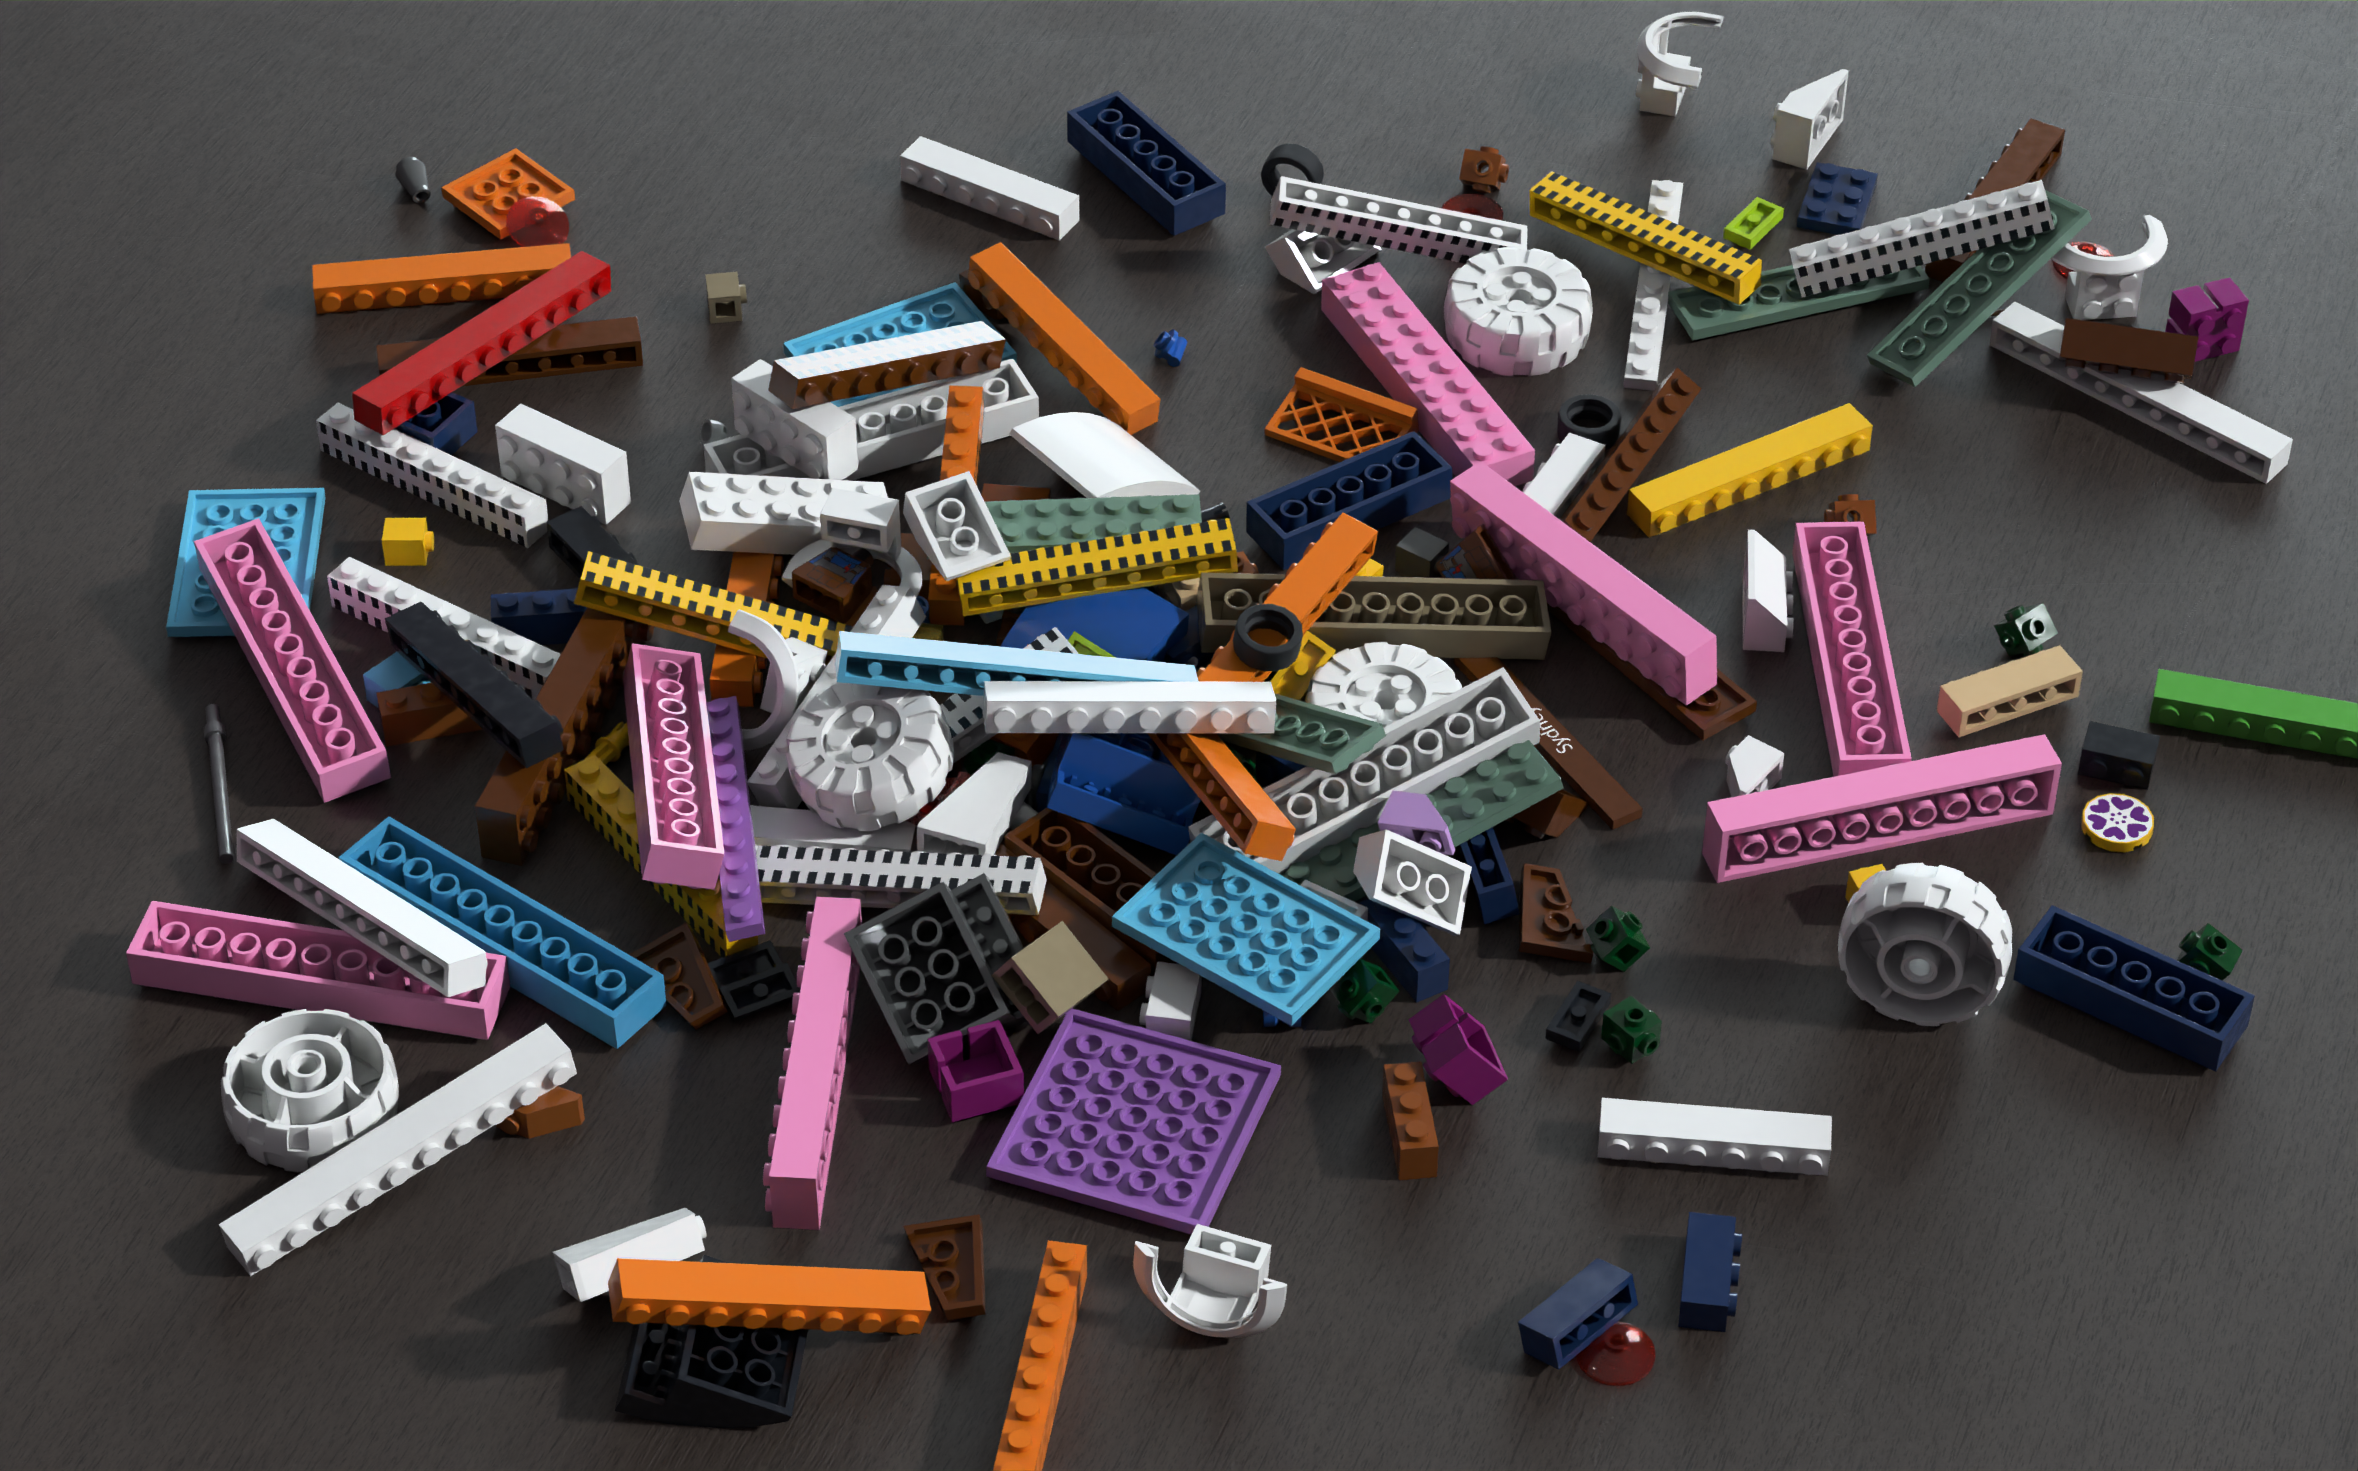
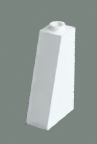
M999 752L995 754L919 822L917 826V851L943 854L956 852L966 855L995 854L1031 789L1032 761Z
M682 1208L554 1251L553 1255L563 1289L582 1302L609 1291L608 1280L617 1258L681 1261L705 1250L702 1239L706 1238L707 1234L700 1215L695 1216V1213Z

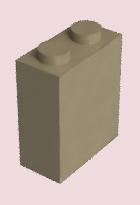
M1063 921L1011 957L991 975L1037 1034L1090 996L1108 980V977Z

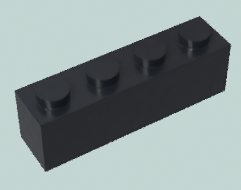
M582 506L546 522L549 547L580 579L588 551L639 565L631 552L627 553L620 546L617 538L613 534H608L601 526L598 518L591 516Z

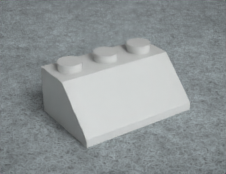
M1291 229L1265 246L1279 273L1313 294L1322 290V279L1348 272L1381 250L1379 246Z
M1748 530L1742 579L1743 650L1784 652L1786 638H1792L1793 618L1787 617V615H1792L1793 595L1787 594V592L1792 591L1793 572L1786 571V557L1755 530Z
M1387 829L1359 837L1353 872L1369 900L1454 936L1460 935L1472 866Z

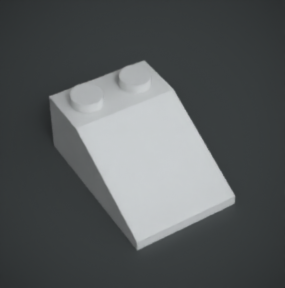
M1841 69L1790 92L1783 103L1777 104L1773 114L1776 128L1770 141L1771 146H1774L1772 159L1805 170L1808 169L1843 121L1848 70Z
M970 471L905 493L903 514L917 543L946 581L1011 559V555Z

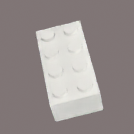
M761 359L731 378L734 425L741 435L747 436L765 450L777 455L787 464L796 467L812 479L843 480L858 470L855 417L831 402L791 409L768 391L773 366Z
M521 403L495 425L501 476L507 480L520 484L571 509L582 506L591 516H596L605 525L631 503L627 455L625 451Z

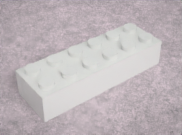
M689 472L679 502L691 550L795 555L807 545L821 540L820 513L833 488L888 498L884 482Z

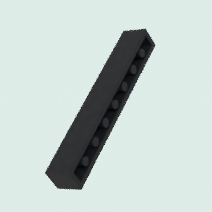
M418 602L385 618L392 647L525 768L564 750L560 736L563 734V728L555 715L550 716L538 700L533 701L520 684L515 685L503 669L498 670L486 654L481 655L470 640H464L453 625H447L436 610L432 611L423 602Z

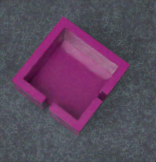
M2230 277L2204 283L2203 289L2219 308L2214 305L2199 285L2172 291L2168 313L2171 318L2167 319L2165 332L2198 336L2195 362L2240 350L2249 300Z
M1445 994L1408 1019L1414 1031V1035L1411 1037L1412 1041L1426 1059L1423 1063L1426 1072L1434 1081L1441 1080L1445 1083L1453 1096H1461L1474 1105L1508 1080L1485 1026L1468 1012L1464 1013L1463 1009Z
M1000 1020L967 1028L968 1060L964 1061L962 1033L960 1030L927 1038L929 1070L939 1093L942 1095V1100L952 1122L1019 1105L1024 1095V1073Z

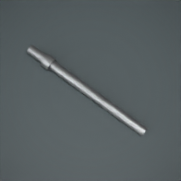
M210 704L205 709L207 724L204 726L205 742L209 744L219 861L223 864H228L234 860L223 749L226 732L225 725L221 722L220 707L216 704Z

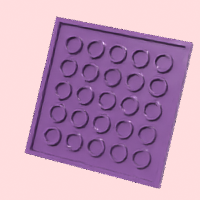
M1072 1008L1066 1013L986 1166V1177L1192 1235L1197 1224L1209 1227L1281 1076V1065Z

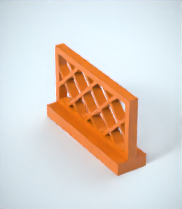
M1300 367L1295 374V385L1264 430L1266 436L1342 462L1412 431L1417 433L1419 431L1418 408ZM1297 398L1312 403L1310 406L1296 410L1293 404ZM1333 410L1341 413V416L1324 420L1322 412ZM1316 413L1319 422L1302 426L1299 418ZM1294 420L1297 428L1286 431L1278 428L1280 423ZM1361 420L1369 423L1371 426L1353 430L1351 422ZM1342 424L1346 425L1348 432L1331 436L1328 428ZM1323 430L1326 436L1325 439L1313 441L1307 439L1306 434ZM1389 430L1398 434L1396 438L1383 441L1380 433ZM1375 435L1378 443L1360 446L1359 438ZM1353 441L1356 449L1343 452L1338 450L1335 445Z

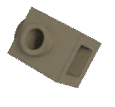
M738 273L705 274L710 324L742 321L741 304L747 303L745 284H739Z

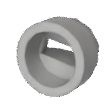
M706 419L701 427V443L704 445L727 438V427L717 420Z

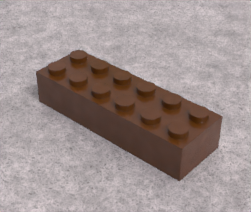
M1045 808L1005 835V847L1018 857L1027 855L1041 858L1047 881L1151 964V976L1155 975L1157 962L1179 964L1112 927V916L1157 874L1087 822Z

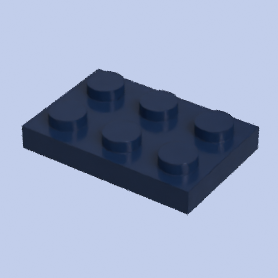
M1817 162L1798 214L1797 227L1836 235L1862 229L1877 184L1878 173L1836 166L1831 163Z

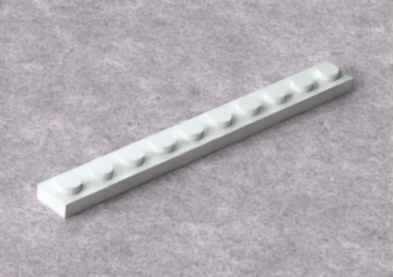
M1652 180L1648 212L1678 224L1683 183L1670 180ZM1640 263L1624 388L1654 391L1657 387L1671 275Z

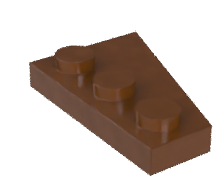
M1527 863L1523 864L1520 880L1519 952L1591 963L1594 952L1591 949V945L1585 942L1583 925L1580 919H1576L1571 907L1572 899L1560 869Z
M687 922L629 954L664 975L666 1001L695 1030L728 1012L695 933Z
M980 1214L903 1226L910 1245L946 1319L952 1320L986 1315L983 1225Z

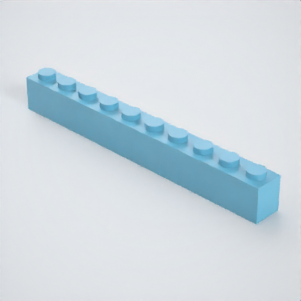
M839 631L835 658L836 679L840 683L978 696L984 695V681L1198 682L1194 665Z

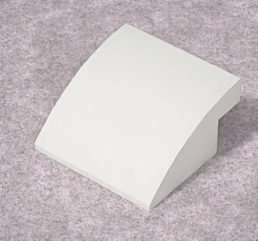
M1059 413L1026 422L1012 428L1009 435L1086 498L1193 495L1200 493L1198 488L1117 423L1105 417L1090 413Z

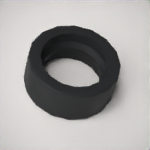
M1290 143L1279 145L1272 150L1261 171L1262 184L1271 196H1273L1281 177L1276 166L1278 164H1289L1297 167L1304 173L1308 182L1321 184L1324 176L1323 165L1312 151L1301 145Z
M1586 394L1569 398L1561 405L1558 412L1557 433L1559 440L1562 442L1568 433H1572L1604 444L1605 450L1610 449L1620 435L1621 414L1619 408L1611 400L1603 396ZM1581 419H1592L1605 424V426L1588 429L1579 427L1572 422Z
M1258 604L1249 607L1239 615L1233 637L1234 651L1242 662L1257 670L1278 671L1287 668L1296 661L1303 636L1302 624L1295 614L1278 605ZM1256 629H1271L1284 635L1288 642L1277 647H1267L1250 639L1248 633Z

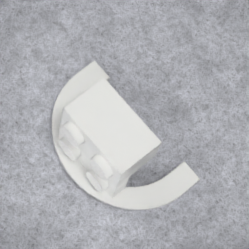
M1702 12L1674 13L1652 22L1643 30L1637 42L1638 72L1642 73V79H1639L1636 88V97L1640 98V111L1675 117L1686 87L1697 89L1699 86L1702 68L1690 66L1691 57L1667 53L1669 29L1686 25L1720 29L1724 16Z
M2144 215L2145 223H2142V227L2146 234L2147 242L2142 248L2131 254L2117 257L2096 256L2082 252L2067 243L2051 258L2061 266L2074 271L2068 273L2065 299L2073 319L2095 320L2137 317L2144 270L2156 264L2164 256L2167 249V235L2161 221L2151 215Z
M833 488L820 513L821 540L807 545L793 556L782 576V580L793 588L792 571L830 547H837L851 555L860 548H864L871 553L873 558L884 561L893 567L901 578L900 586L911 587L917 598L922 586V571L917 560L901 547L899 500Z
M739 609L729 625L728 632L754 643L770 661L760 709L772 714L760 727L742 729L744 750H754L764 747L778 738L826 668L825 661L828 651L794 637L785 640L770 623Z
M1197 1224L1184 1249L1182 1273L1171 1295H1169L1158 1275L1157 1260L1159 1247L1139 1241L1135 1242L1133 1268L1141 1290L1162 1313L1190 1331L1212 1337H1248L1270 1328L1282 1314L1285 1306L1287 1284L1268 1279L1271 1254L1270 1244ZM1257 1301H1258V1306H1257V1308L1253 1311V1309H1254V1307H1255V1305H1256V1303H1257Z

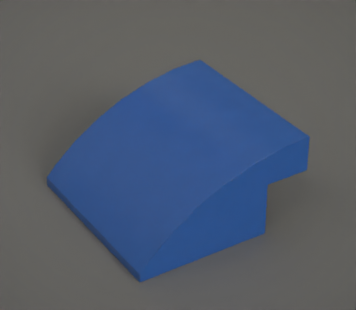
M1144 587L1030 605L1021 613L1000 647L1023 649L1038 636L1056 627L1067 641L1075 631L1116 658L1165 662L1166 651L1187 635L1189 613Z
M1063 733L1051 778L1047 808L1178 855L1190 840L1188 827L1193 825L1192 819L1201 799L1147 733Z

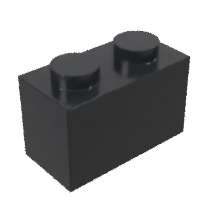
M2090 721L2082 747L2078 775L2148 790L2160 736Z

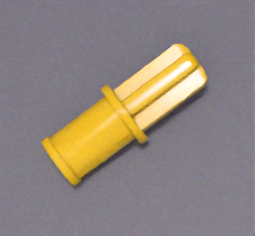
M618 723L606 737L599 738L595 743L596 748L586 758L595 754L605 765L608 762L617 761L621 756L622 750L629 745L627 723Z

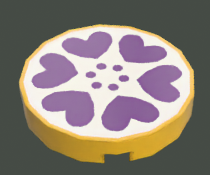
M2109 793L2096 796L2087 802L2082 812L2081 829L2085 835L2087 833L2091 837V842L2097 847L2111 852L2134 851L2135 846L2142 844L2141 847L2149 842L2154 829V816L2148 806L2140 800L2125 794Z

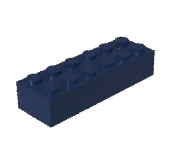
M1113 92L1067 112V142L1173 236L1225 214L1226 183L1121 92Z
M1412 431L1247 501L1246 533L1285 570L1294 562L1298 564L1303 558L1308 545L1311 542L1316 543L1320 539L1325 526L1329 522L1334 523L1342 513L1378 530L1450 499L1452 467L1415 431Z
M2053 905L2018 949L2013 978L2014 981L2215 1072L2248 1027L2255 995Z

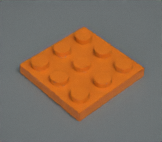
M517 148L441 187L444 199L500 240L575 200L574 189Z

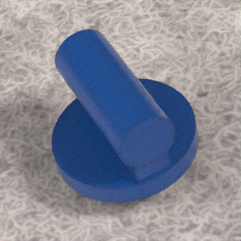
M1174 329L1168 333L1163 331L1153 345L1156 348L1154 355L1159 359L1163 357L1170 366L1177 367L1180 365L1187 340L1183 337H1178V332Z

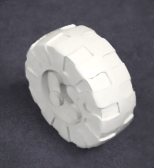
M1518 247L1498 248L1497 251L1486 254L1482 252L1471 257L1463 267L1457 268L1452 274L1444 302L1446 336L1453 350L1456 349L1462 355V359L1477 368L1481 367L1492 371L1494 374L1512 377L1513 375H1542L1549 373L1550 370L1558 367L1563 368L1577 358L1579 350L1584 349L1593 313L1591 290L1587 280L1582 278L1580 270L1566 259L1561 260L1555 257L1553 253L1535 248L1525 250Z
M1371 642L1350 650L1346 648L1334 654L1331 660L1323 667L1319 666L1310 680L1305 702L1381 723L1384 728L1461 689L1462 684L1459 680H1456L1455 672L1438 657H1432L1424 649L1407 644L1391 645L1387 642Z
M836 681L832 683L830 688L820 694L816 693L802 707L803 711L796 722H792L788 731L786 742L789 753L786 754V760L796 790L813 813L817 811L824 822L840 829L847 827L858 829V831L879 830L883 826L896 822L899 824L918 814L919 810L929 801L932 802L946 784L945 778L948 772L952 770L954 761V747L946 717L935 698L925 690L840 683Z
M1923 863L1900 864L1895 869L1889 871L1882 870L1872 875L1862 883L1859 891L1853 894L1840 926L1838 959L1840 968L1845 971L1847 983L1853 992L1861 1000H1866L1873 1005L1879 1013L1897 1021L1902 1019L1921 1026H1939L1942 1023L1954 1021L1959 1023L1976 1016L1978 1011L1986 1004L1989 1006L2001 990L2012 957V927L2006 910L2001 909L1996 901V896L1981 882L1977 883L1964 876V872L1943 865L1934 867L1926 866Z
M302 1009L283 1013L282 1016L268 1022L263 1021L245 1033V1037L237 1046L232 1047L224 1062V1077L221 1078V1096L224 1116L236 1143H242L246 1148L249 1156L266 1166L269 1163L284 1168V1171L305 1172L396 1116L399 1085L395 1063L389 1046L384 1044L381 1034L373 1026L364 1020L359 1021L352 1018L348 1013L330 1009L307 1011Z

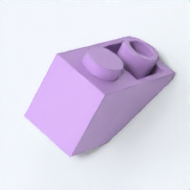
M1392 791L1378 821L1380 831L1387 829L1439 853L1453 855L1455 848L1448 826L1427 795Z

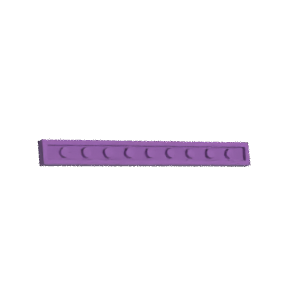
M736 696L718 698L706 702L724 847V857L719 875L725 931L729 942L765 934L740 710Z

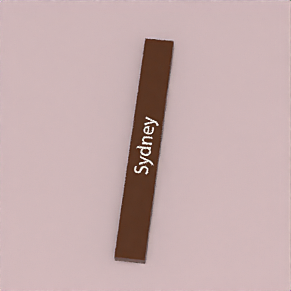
M1498 657L1454 658V664L1472 683L1504 667L1540 720V742L1535 744L1534 747L1585 801L1589 802V806L1612 830L1642 818L1643 808Z

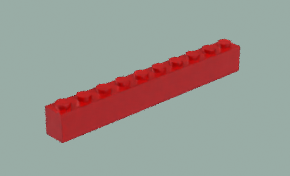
M583 251L575 254L352 393L354 420L381 435L390 432L611 292L610 265Z

